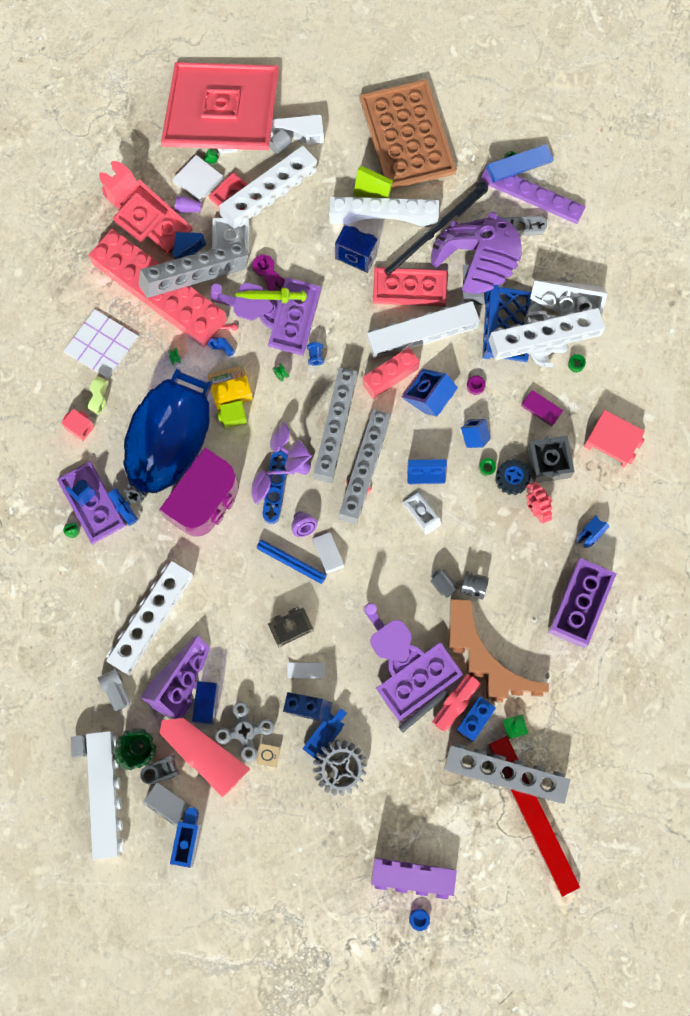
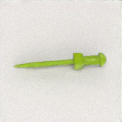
M282 288L281 291H244L235 294L237 297L246 299L281 300V303H288L289 299L301 300V302L307 299L305 291L289 292L288 288Z

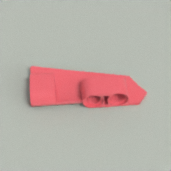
M178 718L161 721L160 734L192 768H195L222 798L250 771L249 767L186 719Z

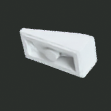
M419 492L403 501L404 506L425 535L441 525L440 518Z
M331 532L313 538L326 574L344 568V563Z

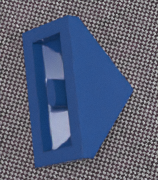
M176 232L173 249L174 259L193 255L205 247L207 244L202 233Z

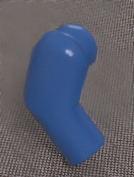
M213 337L208 341L210 348L223 350L228 357L235 353V350L225 338Z

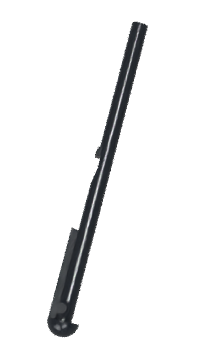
M484 181L477 182V188L384 270V273L387 276L392 274L456 215L458 217L462 215L480 197L487 193L488 184Z

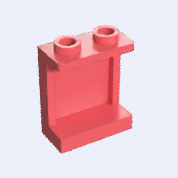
M604 410L584 447L589 450L594 447L622 463L621 466L625 467L628 463L632 464L636 454H634L636 447L640 449L645 440L642 436L645 431Z

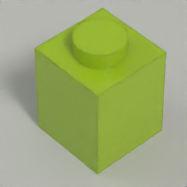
M242 401L220 405L221 412H217L220 423H224L225 429L247 424Z

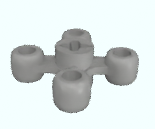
M237 702L233 707V713L238 719L237 726L233 729H218L215 738L220 744H227L232 739L240 740L243 745L241 756L245 761L251 762L257 757V750L252 744L253 737L257 734H272L275 725L270 719H264L258 724L250 723L247 718L249 713L248 705L244 702ZM243 706L244 712L238 713V708ZM270 724V729L265 731L263 726ZM244 725L247 729H250L246 738L243 734H240ZM222 733H226L227 737L224 740H221L220 735ZM247 750H252L253 754L251 757L246 756Z

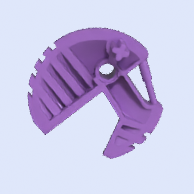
M490 212L488 218L458 224V222L452 221L441 232L440 237L442 240L436 239L435 246L437 249L432 248L431 263L437 268L457 249L476 250L462 291L471 294L483 293L494 289V285L503 284L505 278H509L513 274L512 270H516L518 267L517 261H520L522 255L521 239L515 227L506 219L497 216L495 212Z

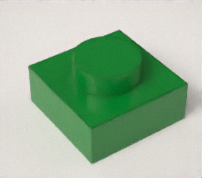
M523 714L503 719L508 739L529 734Z

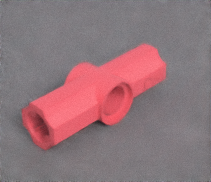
M467 674L457 689L453 690L443 703L444 706L432 723L440 730L446 732L457 716H460L470 703L469 700L481 684L474 677Z

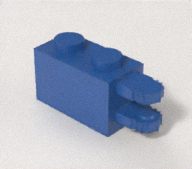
M195 807L188 808L183 822H178L170 859L171 865L187 868L193 867L201 825H197L199 811Z

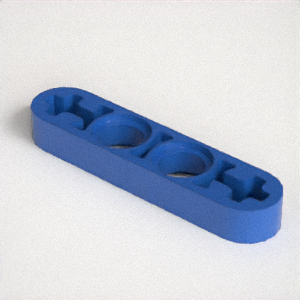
M278 451L272 454L269 471L286 470L287 455L284 452ZM281 456L282 460L285 461H281L280 469H277V461L275 459ZM280 474L282 480L279 483H274L271 480L270 489L265 496L262 514L264 521L268 524H275L279 521L286 474ZM272 492H277L279 494V499L277 501H271L269 499V494ZM267 504L274 506L273 511L276 516H273L272 519H269L268 515H266L271 510V507L267 506Z

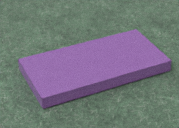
M91 461L57 478L92 545L126 527L120 513L116 511V506L107 496L108 491ZM82 479L96 493L83 507L65 489L67 486L72 489Z

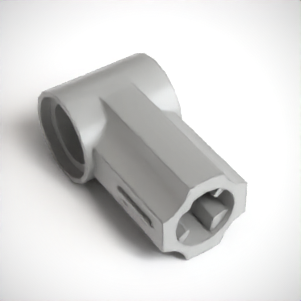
M117 669L98 677L100 686L104 693H107L115 712L131 704Z

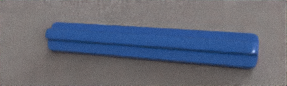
M260 540L257 544L259 551L320 584L325 581L326 574L264 540Z

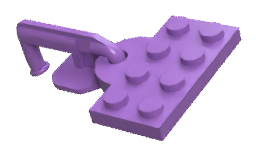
M286 277L283 288H288L289 292H301L303 290L307 293V299L303 302L301 300L289 299L288 303H281V300L234 298L220 294L222 287L215 283L211 286L210 299L213 302L234 307V313L240 318L250 321L260 318V321L267 328L272 329L268 347L304 356L321 287ZM244 283L239 287L238 292L264 290L261 286Z
M369 603L363 607V611L377 630L372 635L370 644L380 658L389 659L388 670L391 675L389 679L376 687V690L396 719L400 721L463 674L441 642L423 653L419 648L410 645L411 633L403 622L394 620L385 626L376 613V605Z

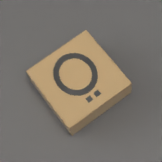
M260 744L257 764L277 768L280 747Z

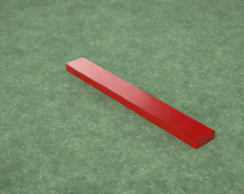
M507 736L488 744L493 755L504 756L506 761L514 763V760L519 761ZM509 767L502 769L504 778L509 779L512 775ZM523 773L522 781L525 784H529L530 782L526 774ZM510 789L561 897L581 888L537 797Z

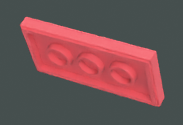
M374 267L373 304L446 307L447 270L397 268L392 274L387 276L384 273L386 268Z

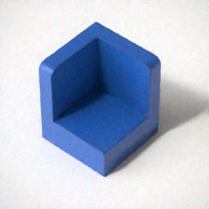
M469 419L461 427L467 448H483L491 439L486 419Z
M83 479L72 489L68 486L65 488L81 507L96 495L94 490Z

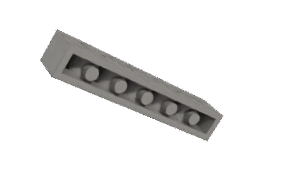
M240 242L143 268L140 269L138 285L147 298L245 270L248 253Z
M339 367L314 470L315 480L333 483L358 371Z
M372 410L339 512V520L354 525L358 524L390 424L391 414Z
M455 743V746L449 747L444 766L445 771L565 804L570 779L565 778L566 774L554 771L553 774L545 772L546 768L535 765L533 768L525 767V762L514 760V763L506 761L504 756L494 754V757L486 755V751L475 749L472 752L466 750L467 746ZM464 756L472 758L473 764L471 767L463 765L462 759ZM488 761L492 764V771L490 773L483 771V762ZM504 767H509L512 771L509 779L504 778L502 775ZM525 772L529 773L532 777L529 784H525L522 781V775ZM544 778H548L551 781V787L548 790L542 787V780Z

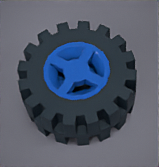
M506 460L497 470L495 480L498 484L497 487L501 488V492H506L507 495L521 494L530 483V469L527 468L525 463L522 464L521 460Z

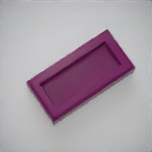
M534 390L530 392L521 405L551 427L563 412L562 409Z

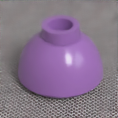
M299 511L294 514L291 527L296 537H305L315 531L318 523L312 515Z

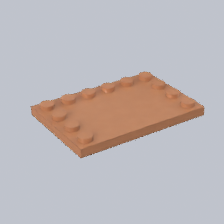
M427 79L359 95L382 175L393 180L391 190L456 174L455 164Z

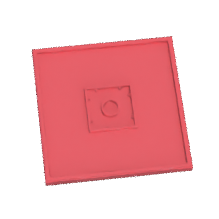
M175 62L161 138L162 147L269 150L279 66Z

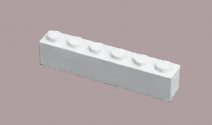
M473 301L468 303L461 302L452 308L444 307L438 312H428L419 318L411 317L399 324L391 323L382 329H372L367 333V342L373 359H378L401 352L408 347L411 349L476 329L479 326L480 320Z
M111 731L86 734L93 859L119 857L121 852L124 851V841L120 839L123 822L122 818H119V810H121L122 804L117 789H120V778L116 775V768H119V764L116 763V756L113 750L118 739Z

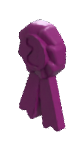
M261 254L253 260V271L258 276L265 277L269 291H278L276 285L282 289L285 279L274 271L275 263L269 255Z

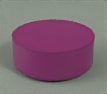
M480 376L470 377L467 382L468 392L472 395H480L484 392L486 387L485 380Z

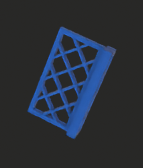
M494 285V289L486 291L483 359L494 358L489 344L491 332L500 326H503L504 329H509L505 323L509 319H512L516 325H524V322L520 323L515 315L521 311L526 317L527 310L531 304V292L498 287V285ZM500 293L506 294L510 300L504 304L499 298ZM518 296L526 297V304L521 306L515 298ZM510 302H513L518 308L514 313L506 306ZM502 308L509 315L504 321L498 315ZM525 353L523 356L516 355L503 359L527 362L529 354Z

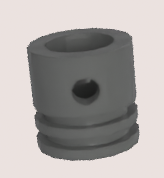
M466 571L460 594L464 592L465 595L470 594L471 597L483 600L489 577L479 574L473 575L474 573L472 572L469 574Z

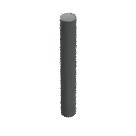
M443 689L398 726L400 731L404 733L442 701L448 693Z

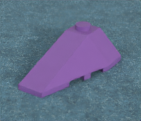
M196 635L150 682L140 698L151 708L169 719L183 718L192 702L190 697L193 688L196 689L198 682H196L199 671L203 669L210 647Z

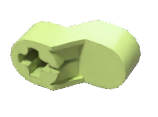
M99 376L90 385L93 397L88 404V410L97 415L106 406V400L103 395L109 383Z

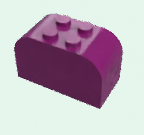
M204 448L159 510L164 519L190 536L198 537L209 533L215 525L221 523L226 509L230 510L235 503L234 498L238 493V481L234 469L228 462L207 448Z

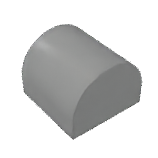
M281 129L270 139L269 148L278 155L291 144L289 135Z
M86 736L71 737L72 758L87 757Z

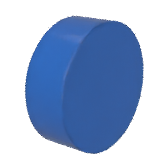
M415 909L409 916V923L414 930L423 931L428 928L430 917L425 910Z

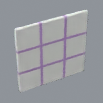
M94 309L64 352L108 379L137 340L138 335Z

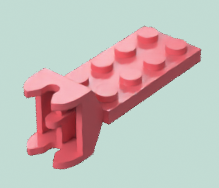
M112 161V170L116 175L111 177L107 173H99L100 181L103 184V195L120 210L137 192L165 214V217L148 237L165 253L169 254L174 249L176 232L190 233L193 227L140 179L136 181L132 172L124 164Z

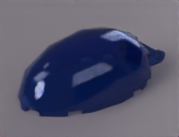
M176 369L171 379H166L154 389L152 388L136 408L124 439L123 465L128 481L141 493H159L174 485L191 468L204 446L210 424V406L207 397L211 390L212 382L202 381L182 373L180 369ZM179 379L204 390L201 393L181 385L177 381Z

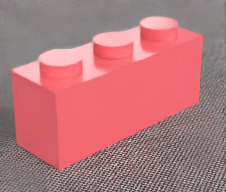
M408 347L365 375L362 385L372 399L417 371L420 361Z

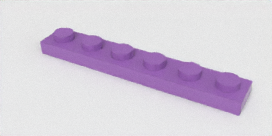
M485 168L480 178V181L486 182L490 187L575 224H578L586 207L517 176L493 183Z

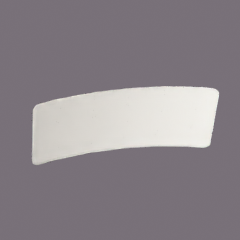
M288 662L287 678H325V663Z

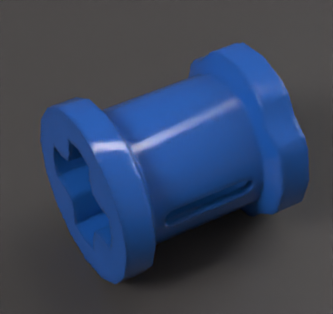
M313 342L307 345L310 358L308 359L309 365L318 366L324 364L322 343Z

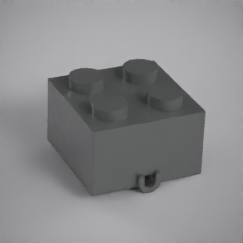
M546 436L544 439L529 441L526 448L533 482L540 483L572 477L575 471L568 436L553 438L552 436Z

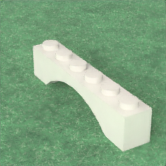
M311 114L303 117L293 116L291 118L273 119L271 136H274L283 129L290 138L306 145L324 143L321 115ZM218 149V153L237 152L239 149Z
M330 197V223L349 224L364 219L386 218L402 220L418 226L433 227L439 218V200Z

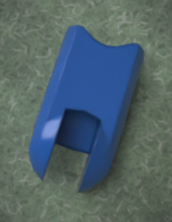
M595 515L578 533L577 543L579 544L587 538L583 547H591L609 528V524L600 521L598 516Z

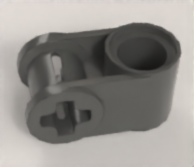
M170 755L145 766L140 773L141 780L146 784L154 785L180 775L181 771H178L174 760L176 758L175 755ZM148 770L155 771L156 775L152 781H147L145 778Z

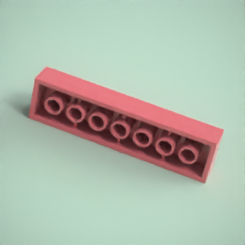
M111 229L88 255L95 267L203 348L208 344L209 339L213 338L227 322L226 313L191 286L147 298L138 285L140 269L158 265L159 263L114 229Z

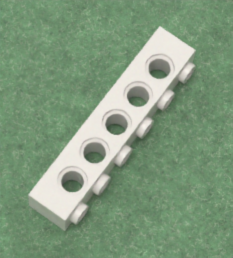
M301 146L219 205L220 215L233 229L243 226L247 219L257 216L263 208L272 205L278 197L287 194L293 186H298L307 176H312L316 171L317 160L304 146Z
M586 308L578 313L569 312L564 316H552L544 321L534 320L522 326L517 324L505 330L502 328L496 329L491 332L489 344L494 359L499 360L601 336L605 330V325L599 308ZM578 322L583 323L585 326L579 325ZM543 330L548 331L550 334L543 333ZM525 335H530L532 339L526 338ZM507 339H512L514 343L508 342Z
M172 561L169 565H165L161 572V578L159 581L156 580L150 589L152 592L148 598L145 597L140 603L141 609L137 614H133L129 620V627L119 635L118 644L115 648L112 647L107 654L108 659L106 662L129 676L194 577L191 572ZM169 580H174V587L166 588V583ZM159 596H163V604L156 605V598ZM147 613H153L154 615L150 622H145L144 620ZM141 629L143 631L142 636L135 639L134 632ZM126 646H131V653L124 656L123 649Z

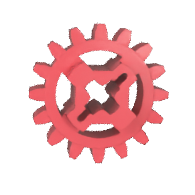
M533 482L526 486L528 508L533 516L539 519L540 523L542 522L543 524L551 521V510L553 508L550 496L539 483Z

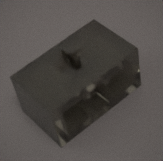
M295 607L289 610V614L283 617L278 615L270 619L271 622L268 623V626L278 648L314 631L304 607L300 609ZM287 622L294 624L292 630L285 628L287 627Z

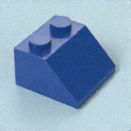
M422 369L402 398L423 413L437 417L453 397L458 387L446 373Z

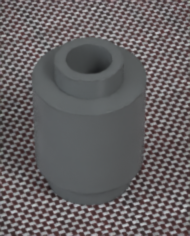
M438 569L431 575L433 579L430 582L441 596L444 595L445 598H448L458 590L457 583L445 569L443 571Z

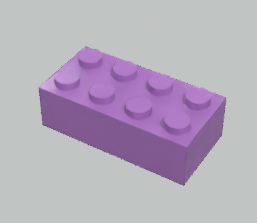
M579 558L574 565L547 633L579 647H587L617 573Z

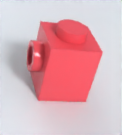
M72 409L71 412H68L63 417V422L61 423L67 431L82 441L86 439L94 428L93 423L88 419L89 416L81 410L77 412Z

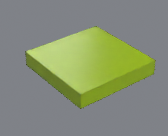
M360 166L357 171L353 195L358 198H389L393 180Z

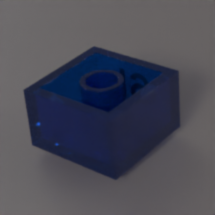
M344 224L335 242V259L368 273L377 256L378 239L370 233H363L354 226Z

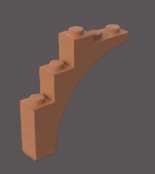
M470 600L450 601L448 649H453L454 653H465V650H468L467 674H472L474 678H484V675H487V699H491V702L503 703V699L509 698V692L514 696H523V693H531L533 697H543V694L549 692V684L534 682L520 677L504 668L491 656L476 631Z

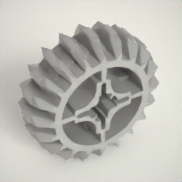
M336 740L335 746L328 742L329 749L322 746L321 750L324 753L322 755L316 753V756L320 759L319 761H313V764L318 766L312 769L313 773L317 774L314 779L320 781L318 784L320 788L325 786L324 791L326 793L331 791L332 795L335 796L339 790V794L344 796L346 790L351 794V787L353 786L355 789H358L357 781L363 783L364 780L360 776L367 773L362 770V768L367 767V764L362 762L365 756L359 755L361 749H355V744L351 743L348 746V741L346 740L342 742V745L339 740ZM344 752L338 759L330 758L335 753ZM350 756H352L354 760L353 772L349 770L348 766L350 762ZM326 764L331 767V773L329 774L331 777L329 780H327L325 775ZM333 764L342 766L347 772L343 770L338 771ZM343 776L349 777L345 782L335 783Z

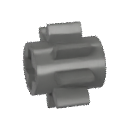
M140 479L134 482L130 480L123 490L127 493L125 498L132 503L138 501L142 503L149 493L145 490L147 484H144Z

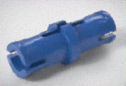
M118 488L113 489L107 494L116 506L117 513L122 515L128 526L133 525L139 520L130 508V503L125 501Z

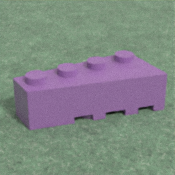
M374 858L371 885H374L375 889L387 890V887L395 888L396 892L407 893L408 890L416 891V895L428 896V893H434L436 898L448 899L449 896H454L457 870Z

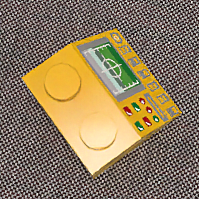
M243 366L207 375L217 410H220V405L237 401L245 403L253 400Z

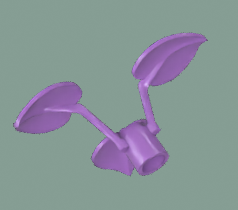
M281 421L275 428L271 436L270 447L273 452H278L281 449L288 454L285 465L286 470L268 472L260 470L256 474L252 482L251 492L253 501L257 505L270 489V475H294L295 472L307 475L311 468V462L308 459L312 455L307 451L303 442L297 440L290 446L289 451L285 449L284 445L289 440V428L284 421Z

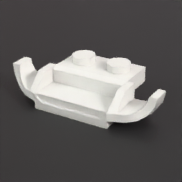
M533 300L524 318V325L534 320L544 321L555 315H547V311H542L543 305ZM543 330V333L550 334L548 331ZM525 335L526 338L532 339L530 335ZM563 344L529 352L528 354H531L532 359L539 366L552 368L554 366L553 363L549 362L548 355L552 352L565 353L567 345Z

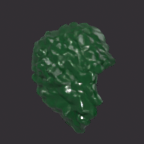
M142 728L124 731L118 737L116 746L113 748L116 755V763L126 770L140 769L148 765L152 758L155 757L156 745L152 743L153 737Z

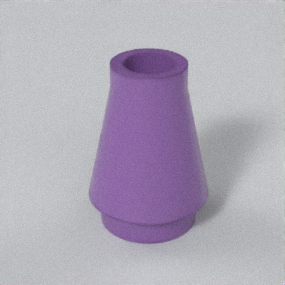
M183 195L181 197L176 196L175 211H179V213H200V201Z

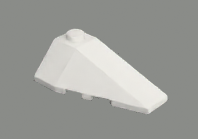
M534 280L530 299L548 309L556 311L561 316L569 312L578 313L586 308H599L602 316L607 298V292L604 287ZM578 322L579 325L585 326L583 323Z

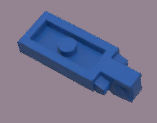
M341 708L335 716L330 713L328 723L322 722L302 749L319 761L320 758L316 756V753L322 755L324 752L321 750V747L324 746L328 749V742L332 743L345 725L341 721L347 713Z

